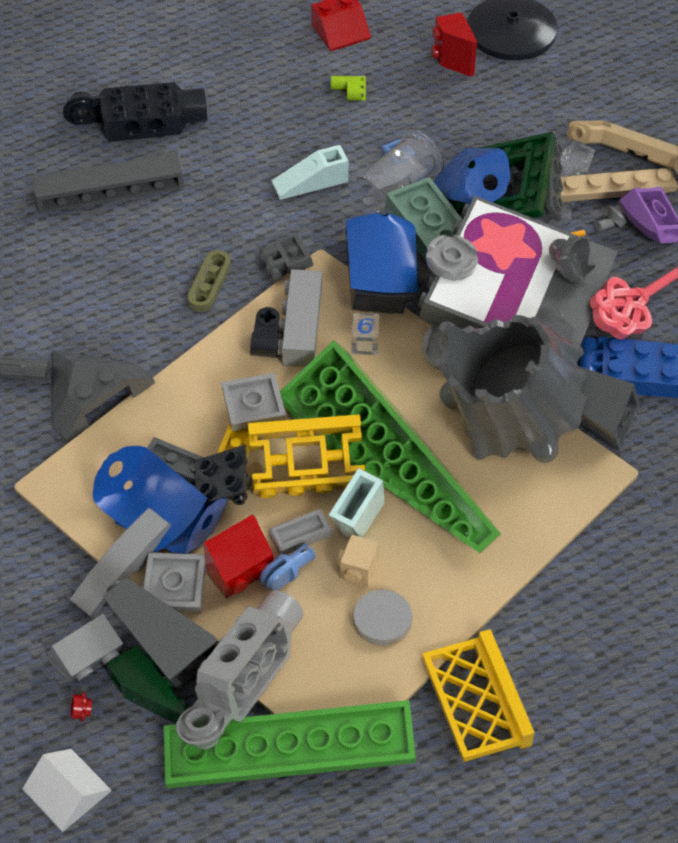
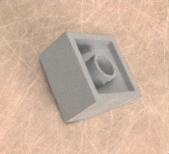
M101 614L52 645L47 659L68 682L74 678L81 681L94 672L92 667L102 661L106 665L109 661L120 655L118 650L123 645V642L105 615Z

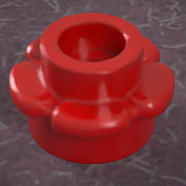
M82 692V695L73 694L71 700V719H80V722H83L85 717H90L92 709V699L86 698L85 692Z

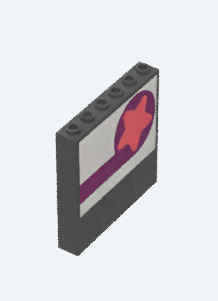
M474 196L470 205L465 204L460 217L463 218V221H457L452 235L461 236L469 240L476 247L478 252L477 267L471 276L456 281L443 279L432 273L427 284V288L430 290L428 293H422L418 303V307L422 308L419 319L440 326L442 322L450 321L460 329L468 326L478 329L487 326L493 320L508 322L514 315H522L528 318L536 317L537 312L541 308L552 305L556 306L563 314L564 320L573 326L574 335L572 343L580 346L593 315L590 299L601 290V286L606 282L618 251L588 240L590 244L589 265H595L596 267L580 284L574 285L567 282L557 270L556 260H553L549 254V246L556 239L568 240L578 238L579 236Z

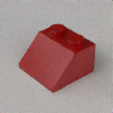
M323 0L311 4V25L330 51L371 39L363 8L358 0Z
M463 13L436 17L435 27L432 29L434 45L431 46L433 58L438 59L442 67L467 76H474L477 40Z
M253 514L204 542L207 576L226 599L233 594L243 592L248 585L260 579L264 568L274 561L273 552Z

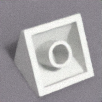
M72 749L43 754L22 788L62 832L111 792V789Z

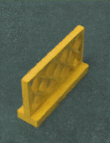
M491 629L479 632L478 638L422 653L423 662L463 762L517 746L520 749L532 746L535 732ZM475 649L478 656L475 664L459 658L462 652ZM443 658L450 661L451 664L447 672H443L434 667L432 660ZM456 664L471 671L466 681L450 675ZM475 673L487 678L489 683L485 690L470 684ZM447 681L462 688L457 698L444 693L443 687ZM466 690L481 696L476 707L461 701ZM485 699L498 704L499 711L496 716L480 710ZM457 707L472 713L467 725L455 720L453 714ZM476 716L492 722L487 734L471 727ZM496 725L507 729L511 738L501 741L491 735ZM468 733L483 740L479 748L467 751L464 739Z

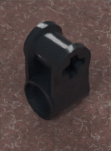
M272 307L261 308L256 314L254 332H252L251 356L277 358L280 315Z

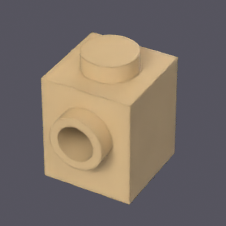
M351 534L346 549L341 548L337 558V565L340 566V578L353 584L360 583L368 586L378 560L379 542Z

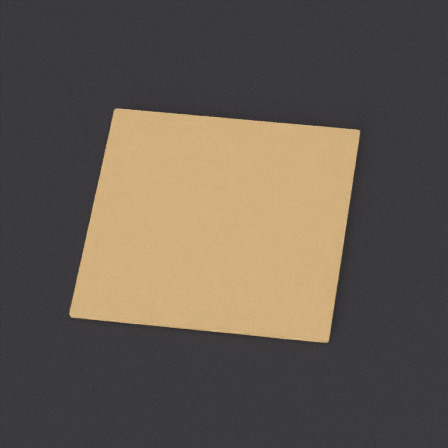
M321 249L311 255L314 266L305 269L322 271V295L316 356L333 340L345 348L429 445L500 531L501 535L484 551L479 553L383 486L385 503L363 537L379 542L378 560L368 586L360 583L353 584L340 578V566L337 565L341 548L346 549L350 538L341 533L329 516V513L342 495L344 488H333L332 492L317 494L316 490H308L299 496H288L287 492L276 493V497L260 498L259 495L253 494L252 481V485L247 491L248 498L245 500V503L243 505H236L233 501L228 500L213 534L206 541L253 514L273 552L275 560L280 554L269 536L270 528L321 509L332 528V536L308 545V548L312 547L314 550L315 559L299 569L298 578L278 590L293 597L300 604L304 616L292 632L289 659L257 700L271 714L409 700L430 679L422 659V653L471 640L638 477V471L578 428L559 437L558 454L549 463L538 462L523 448L514 449L506 458L490 455L484 459L477 460L472 455L471 440L465 434L464 422L459 409L447 408L440 399V390L447 382L441 370L434 368L424 356L423 338L431 325L419 319L417 315L407 308L404 309L403 314L352 310L348 267ZM287 273L280 281H277L154 376L155 383L134 398L132 395L128 396L15 484V491L98 563L107 550L127 530L115 524L116 521L103 512L93 500L92 492L95 476L104 460L111 453L126 446H143L147 448L155 437L202 457L217 454L230 422L221 382L275 373L279 391H281L305 368L283 366L282 355H278L277 358L250 355L252 332H254L257 312L261 308L272 307L279 312L280 321L281 319H286V315H282L283 299H288V295H285V280H290L291 274ZM365 318H371L373 322L371 320H364L362 324L365 322L371 324L372 330L367 334L359 332V322ZM362 325V330L368 331L369 325ZM279 334V339H283L284 335ZM284 407L286 412V420H295L294 417L289 413V411ZM286 438L269 439L270 455L287 454ZM319 445L292 447L294 470L321 468ZM264 449L250 450L247 457L248 464L246 465L248 475L252 477V474L266 473ZM343 460L327 461L328 477L319 478L354 475H344ZM121 461L114 462L109 469L111 477L117 476L123 468ZM288 465L271 466L272 481L269 482L293 481L289 480ZM127 481L124 485V489H130L133 485V482ZM204 544L186 554H205ZM162 548L161 550H159V551L156 552V553H173V552H171V551H169V550H167V549H165V548ZM147 561L140 572L133 571L129 577L130 580L144 588ZM206 571L201 612L179 613L214 635L219 641L228 633L235 620L242 615L248 606L257 609L271 591L267 590L266 586H262L260 579L248 585L243 592L233 594L226 599L207 576ZM381 589L394 591L403 596L410 604L412 611L411 628L402 640H396L391 642L390 645L385 646L371 644L362 639L353 622L355 605L360 598L371 591ZM443 658L432 660L434 667L439 670L448 662V660Z

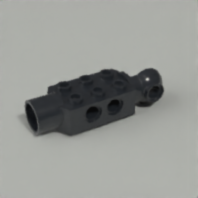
M175 82L104 88L99 96H91L82 91L76 92L65 103L63 116L69 123L74 125L102 122L104 137L109 142L180 135L187 123L207 121V105L204 88L182 90Z

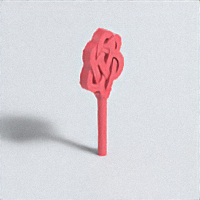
M678 267L645 288H630L626 281L621 278L611 277L601 286V290L590 299V306L593 309V320L596 326L620 340L627 338L631 334L645 332L652 324L651 314L647 306H645L649 301V297L678 279Z

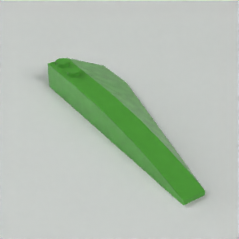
M333 340L280 391L284 407L295 420L360 415L362 439L359 442H348L350 464L354 466L364 465L365 472L383 480V486L477 552L481 553L501 535L500 531L350 353ZM344 433L325 435L326 447L330 450L342 449L341 435Z

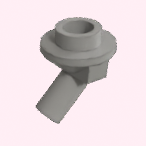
M610 205L604 213L608 218L595 222V229L602 231L613 227L615 224L621 228L627 224L628 221L625 219L627 216L618 205L615 208Z

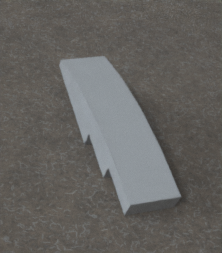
M148 508L107 550L70 600L89 616L95 617L106 603L103 596L108 593L107 588L117 580L129 578L133 571L140 572L148 559V553H153L171 524L154 510Z

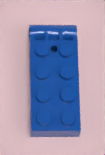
M599 336L598 341L590 337L583 338L580 347H582L584 353L577 361V366L633 383L637 395L678 398V344L630 339L620 340Z

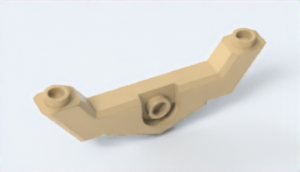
M603 120L572 121L569 124L567 132L569 139L583 144H602L625 153L633 150L636 155H648V161L674 169L678 174V146Z

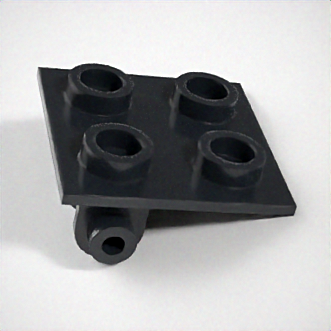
M246 445L196 460L195 488L208 498L204 505L222 498H231L236 505H243L245 503V500L248 498L246 492L248 484Z

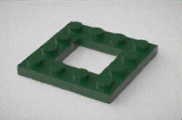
M553 132L480 147L503 150L507 155L509 166L525 163L519 195L500 198L493 203L531 218L543 216L556 142ZM471 161L467 167L470 169L474 168L475 161ZM454 200L453 208L461 217L466 203Z

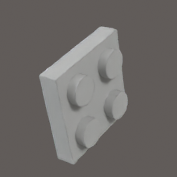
M275 373L221 382L232 431L247 429L248 423L286 420V412Z
M148 553L144 589L178 612H201L206 575L205 554Z

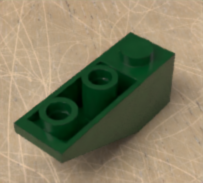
M138 645L107 663L109 677L126 700L175 724L180 715L188 709L181 696L176 698L171 691L173 687L166 675H159L155 669L157 665L148 653L144 654Z

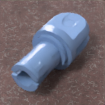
M303 544L290 555L281 554L277 556L262 571L260 575L262 586H266V589L269 591H274L298 578L299 569L315 559L314 550L312 547L308 548V544Z

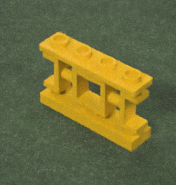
M360 415L248 423L250 450L264 449L266 473L252 474L253 494L259 495L260 498L276 497V493L287 492L288 496H299L308 490H316L317 494L330 493L333 488H344L345 490L353 476L319 477H328L327 461L343 460L344 475H354L358 468L365 471L364 465L350 466L348 442H359L362 439ZM344 433L341 435L342 449L326 450L325 435ZM286 438L287 454L270 455L269 439ZM320 446L321 468L294 470L292 447ZM288 465L289 480L293 481L269 482L272 481L271 466Z

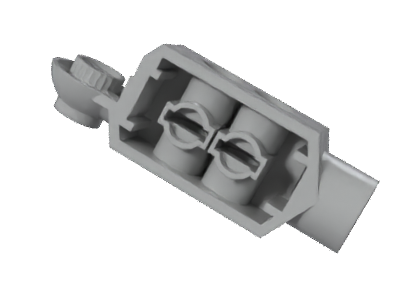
M271 591L257 609L248 606L242 615L235 620L228 633L219 640L217 647L202 662L197 672L195 691L198 700L192 707L180 715L176 723V732L181 740L199 749H209L218 743L226 726L232 719L242 722L290 657L292 632L304 616L300 604L293 597L282 591Z

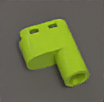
M331 76V90H347V101H366V76Z

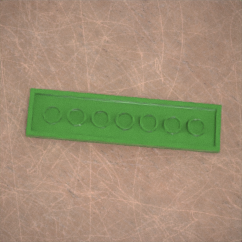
M409 700L245 717L242 722L232 719L226 726L218 743L209 749H199L181 740L176 732V724L164 725L165 785L167 789L416 763Z

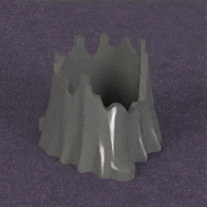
M552 305L541 308L537 312L536 317L528 318L522 315H514L508 322L493 320L487 326L478 329L471 326L460 329L450 321L442 322L439 329L442 332L443 352L437 364L447 382L440 390V399L447 408L459 409L464 422L465 434L471 440L473 457L477 460L484 459L490 455L506 458L514 449L523 448L538 462L549 463L553 461L558 454L559 437L579 427L586 403V397L581 391V386L586 380L587 375L577 367V361L584 352L582 347L572 343L574 335L573 326L566 322L561 311Z

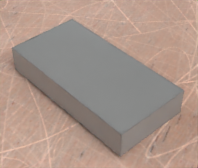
M321 509L270 528L269 536L281 555L295 551L303 544L310 545L332 536V528Z

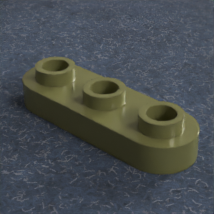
M215 250L207 254L188 293V305L193 311L206 312L213 307L231 268L230 256L225 251Z

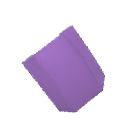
M662 187L633 188L620 199L618 205L624 214L646 236L660 244L678 241V216Z

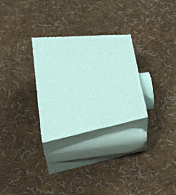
M359 468L357 469L329 513L330 518L344 536L350 538L352 534L364 537L385 503L383 480Z

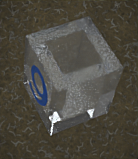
M353 313L351 354L378 355L380 314Z

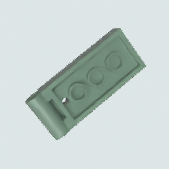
M430 177L386 194L385 207L389 213L414 224L416 230V249L424 259H426L428 245L434 238L440 235L453 237L452 233L457 221H463Z

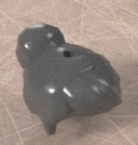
M586 237L568 240L556 239L549 246V254L553 260H556L557 270L567 282L574 285L580 284L596 267L595 265H589L590 244Z

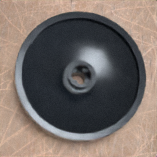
M486 0L477 5L468 18V25L477 40V48L487 55L503 60L516 61L537 57L550 49L557 35L555 16L547 7L535 0Z

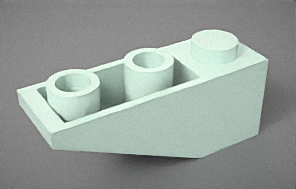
M340 145L318 150L274 178L272 185L279 199L282 200L348 182L349 161Z

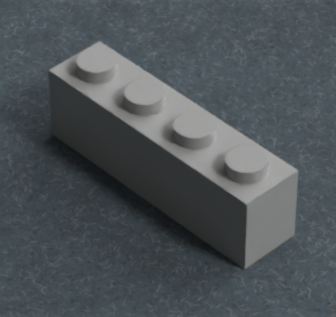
M291 269L290 280H285V295H288V299H283L282 315H286V319H281L280 334L284 336L283 339H278V355H282L283 366L306 367L316 356L322 295V271Z

